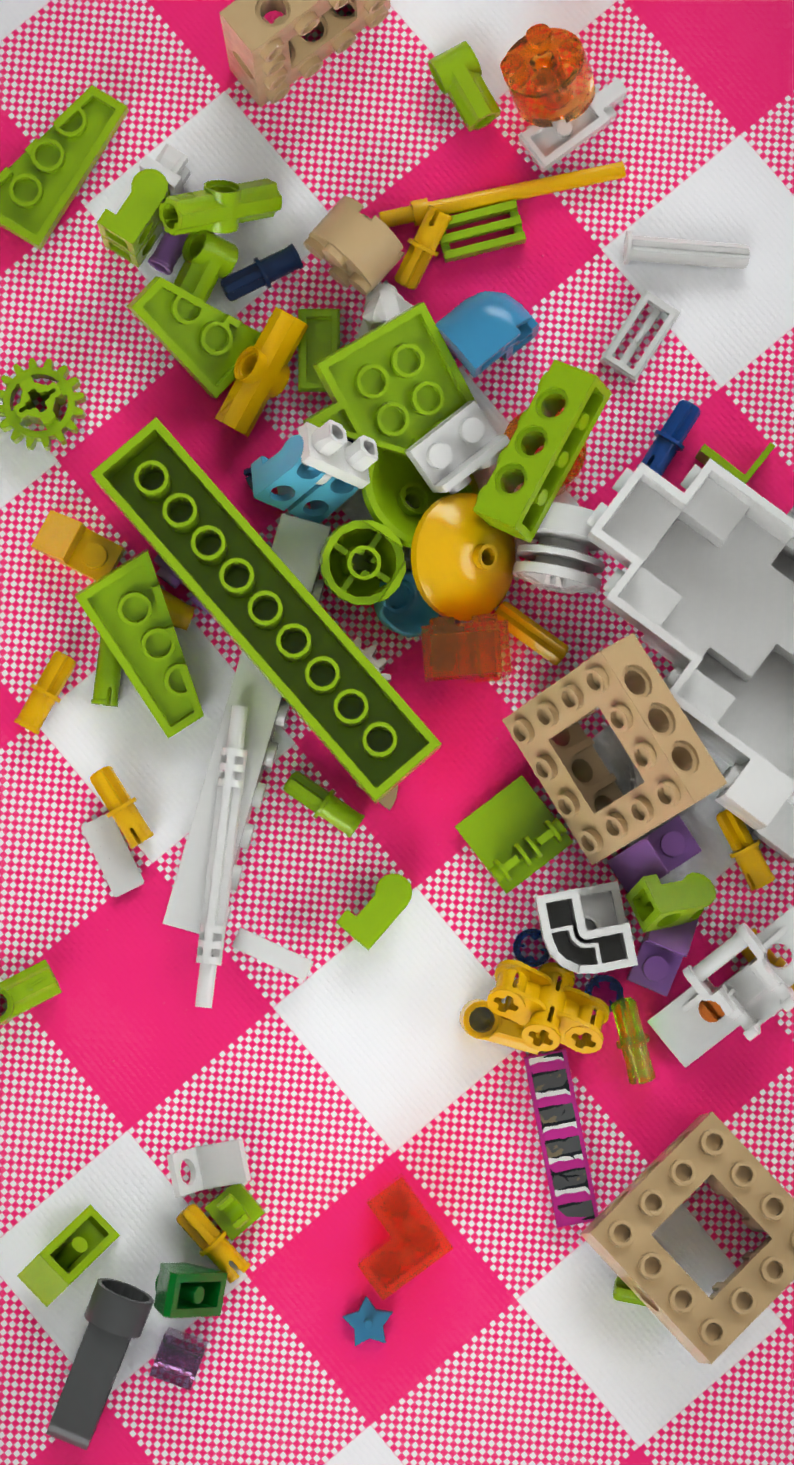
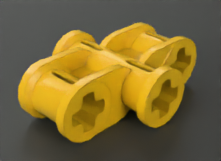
M507 959L497 964L494 973L497 982L495 987L489 992L487 998L488 1007L497 1015L524 1025L521 1035L522 1040L527 1046L537 1051L548 1052L556 1049L559 1043L583 1054L595 1053L601 1049L604 1040L601 1030L602 1026L608 1021L610 1015L609 1007L600 998L573 988L575 983L574 972L562 968L557 962L543 964L539 970L518 960ZM516 973H518L519 978L514 980ZM558 976H561V981L557 982ZM506 997L505 1003L503 1004L502 999ZM540 1032L539 1038H537L536 1033Z

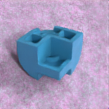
M484 291L467 298L436 323L454 360L458 358L474 378L500 357L505 361L508 360L538 335L540 326L521 303L506 293L496 291Z

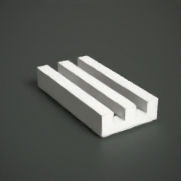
M645 289L601 356L599 362L605 366L609 365L614 369V372L619 375L623 374L628 378V381L635 384L681 312ZM647 303L654 306L653 310L621 359L618 360L613 357ZM661 312L667 314L668 317L634 369L627 366Z

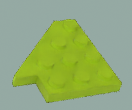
M421 302L313 364L332 404L303 420V423L308 422L321 427L331 419L343 426L349 440L355 441L362 435H365L376 441L377 448L408 457L404 452L406 449L466 402L475 399L425 303Z

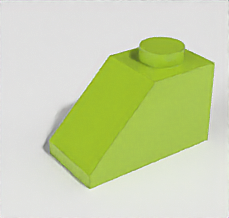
M90 1204L17 1277L48 1307L120 1235Z

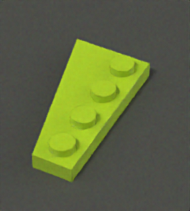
M91 85L53 122L54 125L41 138H36L24 149L25 153L9 168L5 167L0 172V226L37 249L42 250L128 114V106Z
M145 549L75 594L77 601L168 739L204 716L148 549Z

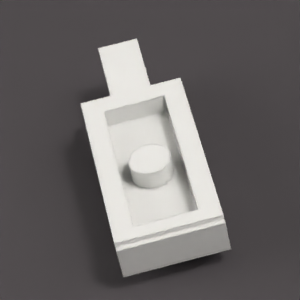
M619 77L602 90H599L595 84L589 88L585 86L522 132L518 140L544 173L609 125L610 121L617 116L613 108L627 98L628 89Z

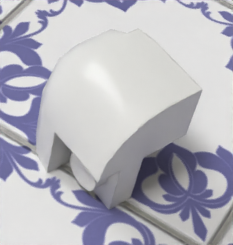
M618 881L534 897L544 944L549 955L562 968L577 974H596L638 965L630 922L626 923Z

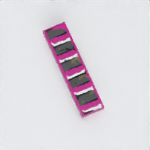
M566 1049L525 1056L523 1058L556 1226L559 1228L593 1221L599 1214Z

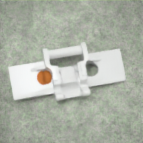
M794 905L756 935L745 923H741L736 927L737 933L694 967L688 965L682 970L692 986L647 1021L685 1068L740 1025L744 1030V1036L751 1041L761 1033L760 1026L782 1008L786 1012L794 1008V991L791 988V985L794 984ZM775 944L787 946L792 953L791 962L784 967L774 966L767 957L768 949ZM746 947H749L756 957L719 987H714L708 977Z

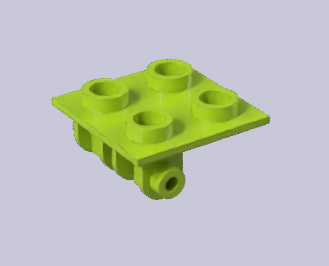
M522 775L454 826L506 894L573 843V840L566 833L567 830L558 818L553 816Z

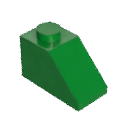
M186 1262L161 1263L155 1282L156 1295L154 1307L163 1317L167 1318L221 1316L228 1273Z

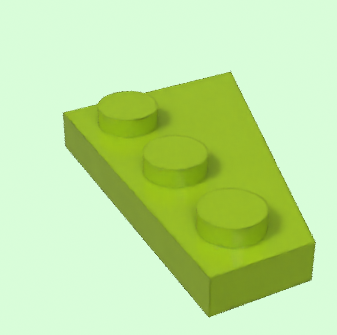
M157 276L126 306L212 398H217L236 379L234 377V366L237 358L247 347L254 346L262 333L245 325L233 316L225 314L205 303L202 299L162 277Z

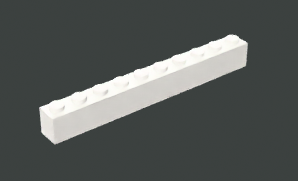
M282 513L271 549L320 603L325 586L324 580L319 579L320 552L326 538L332 533L331 527ZM241 651L162 923L197 934L200 932L222 747L227 746L231 705L249 707L243 749L248 752L231 890L235 891L238 888L243 871V866L237 865L241 848L249 849L255 825L248 823L252 808L260 809L267 784L260 782L265 766L272 768L279 743L272 742L276 725L284 727L290 705L284 701V698L243 651ZM228 907L227 923L229 920L231 907Z

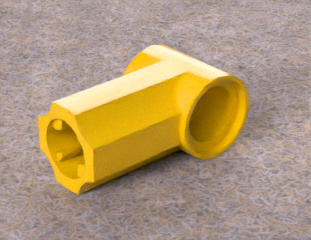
M474 999L468 1001L460 1011L459 1021L461 1027L470 1036L538 1055L539 1051L530 1048L522 1040L521 1034L524 1025L497 1015L488 1007L486 1000ZM486 1007L491 1014V1023L484 1030H473L469 1023L471 1012L476 1008ZM540 1032L536 1033V1037L539 1038Z

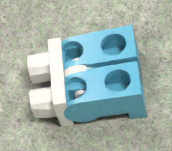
M331 419L321 427L305 422L298 428L299 435L290 437L282 449L272 458L268 459L260 456L251 464L253 497L283 511L288 508V513L320 524L354 495L358 489H363L370 483L368 468L378 460L376 441L362 435L353 443L347 441V433L343 426ZM277 487L278 494L272 493L271 490ZM310 502L311 509L306 508L305 504Z

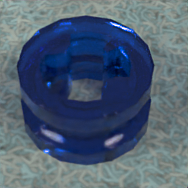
M527 929L520 932L513 943L515 958L530 967L544 964L550 957L545 944L544 948L539 949V951L543 952L542 956L536 960L532 955L524 957L520 951V947H525L521 942L527 936L532 940L540 938L543 941L541 930Z
M598 975L590 979L586 984L584 992L592 995L594 986L600 988L599 982H608L609 990L615 991L616 994L613 1002L607 1000L611 1013L622 1003L624 997L623 988L614 977Z

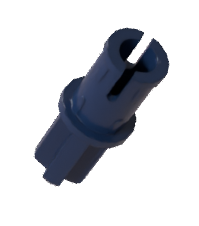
M290 244L288 247L261 260L258 257L253 258V264L222 278L220 284L226 298L229 301H235L264 286L267 289L271 288L272 282L297 269H302L304 266L293 244Z

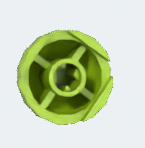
M352 520L338 526L326 538L320 552V573L326 587L338 599L353 605H372L388 599L400 587L406 572L403 545L400 538L388 526L373 520ZM381 581L387 583L384 586L379 587V583Z

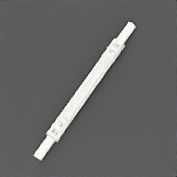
M231 705L227 746L222 747L196 955V963H200L195 1007L212 1008L217 965L222 966L248 752L243 750L249 708L245 706Z

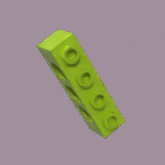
M554 359L548 372L541 377L538 391L528 409L521 414L517 429L508 446L499 454L497 466L489 481L478 493L477 503L473 511L489 526L531 543L612 394L597 375ZM564 408L562 413L555 417L556 413ZM544 445L542 450L535 454L536 450ZM523 483L522 487L518 491L514 492L515 488L519 484Z

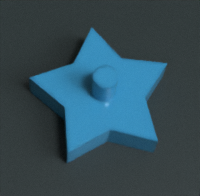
M365 1296L358 1311L344 1315L343 1318L355 1329V1346L369 1338L386 1343L383 1326L393 1311L376 1309L369 1298Z

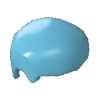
M406 569L400 587L388 599L374 603L376 615L382 625L406 638L423 636L433 628L439 617V614L430 608L420 595L412 570ZM381 581L379 583V587H382L387 583Z

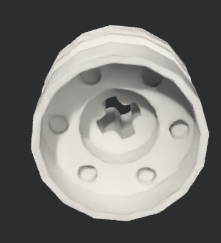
M553 502L534 536V539L539 540L538 544L518 546L516 554L529 561H516L512 575L530 582L538 588L563 594L598 593L602 580L589 573H602L605 563L588 555V551H600L602 549L587 539L592 527L586 523L594 510L566 503Z

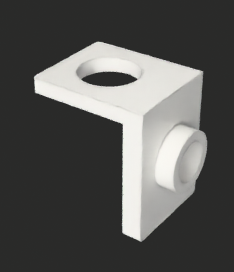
M243 1139L197 1146L167 1155L175 1198L205 1189L251 1181ZM183 1161L188 1164L190 1169V1181L188 1184L181 1177L180 1169Z

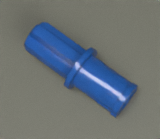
M687 400L679 401L661 431L656 430L654 432L656 439L641 462L662 476L677 451L682 452L684 450L682 443L699 418L701 410Z

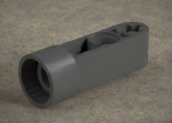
M99 1278L84 1313V1317L89 1321V1324L48 1426L47 1435L87 1451L131 1338L141 1337L152 1309L154 1299L148 1293L119 1280L110 1278Z

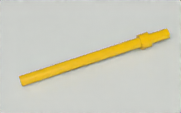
M621 161L429 202L427 198L410 201V206L378 212L379 219L388 227L414 222L415 226L421 225L429 205L450 215L514 199L517 201L626 178L624 163Z

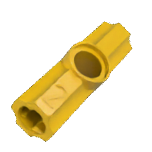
M275 307L256 344L247 347L237 358L234 366V377L236 380L215 419L249 437L269 398L278 396L287 386L290 378L288 363L309 325L284 310Z

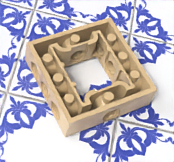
M235 0L219 12L230 71L260 108L269 101L271 104H274L288 94L291 89L290 85L301 76L306 79L314 75L324 63L322 60L336 51L339 54L348 49L356 40L355 35L367 26L370 29L374 28L384 21L389 14L390 0ZM346 4L351 5L355 10L349 16H340L334 11ZM275 10L284 14L275 19L272 24L264 17L266 13ZM313 29L319 30L323 34L319 40L312 42L306 41L301 37Z
M634 633L599 651L502 720L591 865L596 864L727 784L719 768ZM597 708L603 713L645 781L625 795L622 794L615 782L617 778L614 773H609L593 747L594 741L591 736L587 737L578 723L596 712Z
M713 1112L699 1115L580 1233L586 1242L698 1363L712 1364L794 1280V1198ZM706 1179L711 1189L717 1195H723L744 1217L741 1221L746 1227L755 1232H766L768 1235L754 1251L746 1252L741 1257L744 1261L724 1282L715 1283L712 1287L714 1292L710 1296L696 1284L651 1235Z

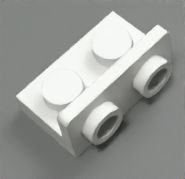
M475 400L466 402L404 452L433 493L449 492L450 494H455L472 481L469 475L479 467L486 469L495 464L501 450L509 444L510 439L507 435L497 434Z

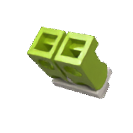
M166 143L155 160L147 155L144 156L139 164L140 172L132 180V192L117 214L105 209L97 221L99 232L106 248L138 268L141 266L163 232L164 225L159 218L160 203H163L167 196L185 193L183 186L191 175L190 169L186 167L189 161L187 155Z

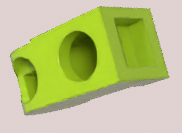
M392 873L385 875L378 881L374 897L357 916L347 909L336 923L369 951L407 907L412 898L411 884L400 874Z
M690 873L681 881L661 884L657 874L643 876L627 893L626 898L644 933L697 920L704 911V908L711 905L715 900L716 890L713 883L700 873Z

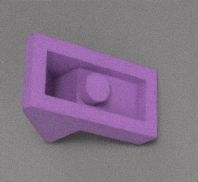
M678 815L608 860L607 864L626 893H628L643 876L657 874L658 878L661 879L702 850Z
M698 919L682 925L646 932L636 955L638 965L631 967L626 980L667 997L682 959L687 957Z

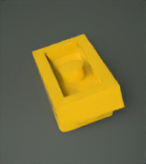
M50 510L31 545V548L93 581H97L114 570L125 552L124 547L86 528L84 523Z

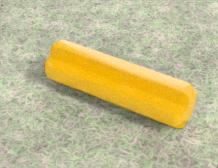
M504 601L494 612L492 619L495 623L553 665H558L568 653L569 647L567 644L509 602Z

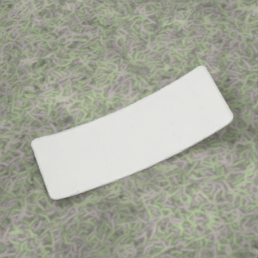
M104 814L81 826V830L114 897H119L144 884V879L112 816L108 818Z

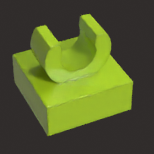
M242 1183L230 1185L204 1207L219 1227L227 1232V1236L231 1241L266 1212Z

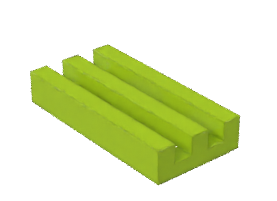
M516 199L452 215L453 219L450 221L447 229L509 214L510 218L447 234L445 231L440 241L445 263L526 243V236L517 210ZM509 228L514 230V234L450 249V243Z

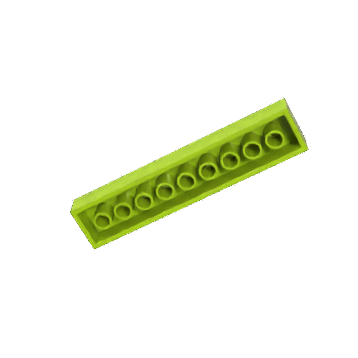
M157 417L90 473L97 485L375 804L441 748L442 743Z

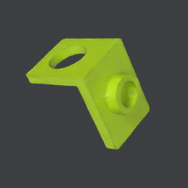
M770 442L746 474H743L706 444L701 447L695 458L703 465L711 458L746 484L772 452L775 445Z

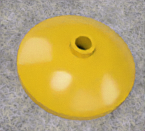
M475 493L449 494L435 501L418 522L411 545L412 573L420 595L436 613L445 618L458 621H470L484 617L502 602L511 586L514 576L512 575L513 567L516 562L513 535L489 526L473 511L478 496Z

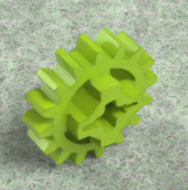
M29 358V369L23 370L16 363L13 365L16 373L13 379L5 375L1 377V380L6 385V390H0V401L3 402V405H0V417L6 418L0 423V428L3 432L14 429L11 434V440L18 444L23 438H26V447L32 451L36 447L37 442H41L46 451H51V440L56 438L64 446L67 444L66 437L64 436L66 431L75 434L79 432L78 427L74 423L75 418L85 419L86 417L84 410L77 407L78 404L86 402V396L82 392H74L81 385L77 377L66 380L70 372L68 367L62 365L57 371H54V363L49 358L46 359L43 367H39L34 358ZM42 378L49 379L55 382H52L49 385L35 383L34 379ZM21 388L20 402L13 406L15 395ZM41 397L47 407L42 412L35 408V403L33 402ZM66 400H68L66 413L62 420L59 421L60 407L67 403ZM31 424L45 426L47 430L34 431L23 426L28 427Z

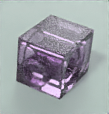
M168 1327L162 1338L149 1375L191 1390L209 1341Z

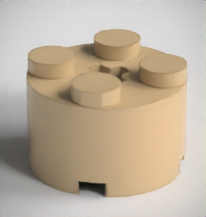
M343 196L310 232L309 237L303 244L316 258L320 260L324 258L332 266L329 274L340 285L348 288L351 284L358 292L367 296L404 256L405 252L401 251L404 247L398 237L376 215L371 219L365 214L359 213L364 206L351 197Z

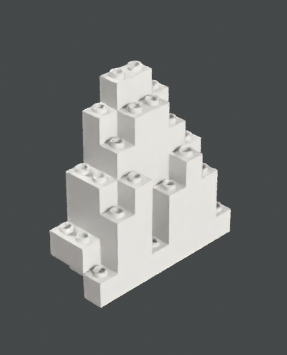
M711 458L703 468L697 464L692 467L680 484L686 489L685 492L679 490L643 462L640 463L634 472L627 467L612 487L613 490L618 492L609 506L601 502L586 522L592 527L587 539L628 568L625 572L617 568L602 589L609 594L603 604L642 632L644 636L641 640L676 665L664 679L665 684L704 746L730 765L723 774L727 784L719 788L721 792L715 798V801L753 828L751 831L752 835L787 861L794 863V506L788 514L784 513Z

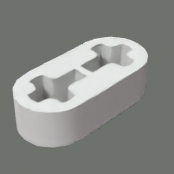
M241 927L231 946L303 981L306 980L314 961Z

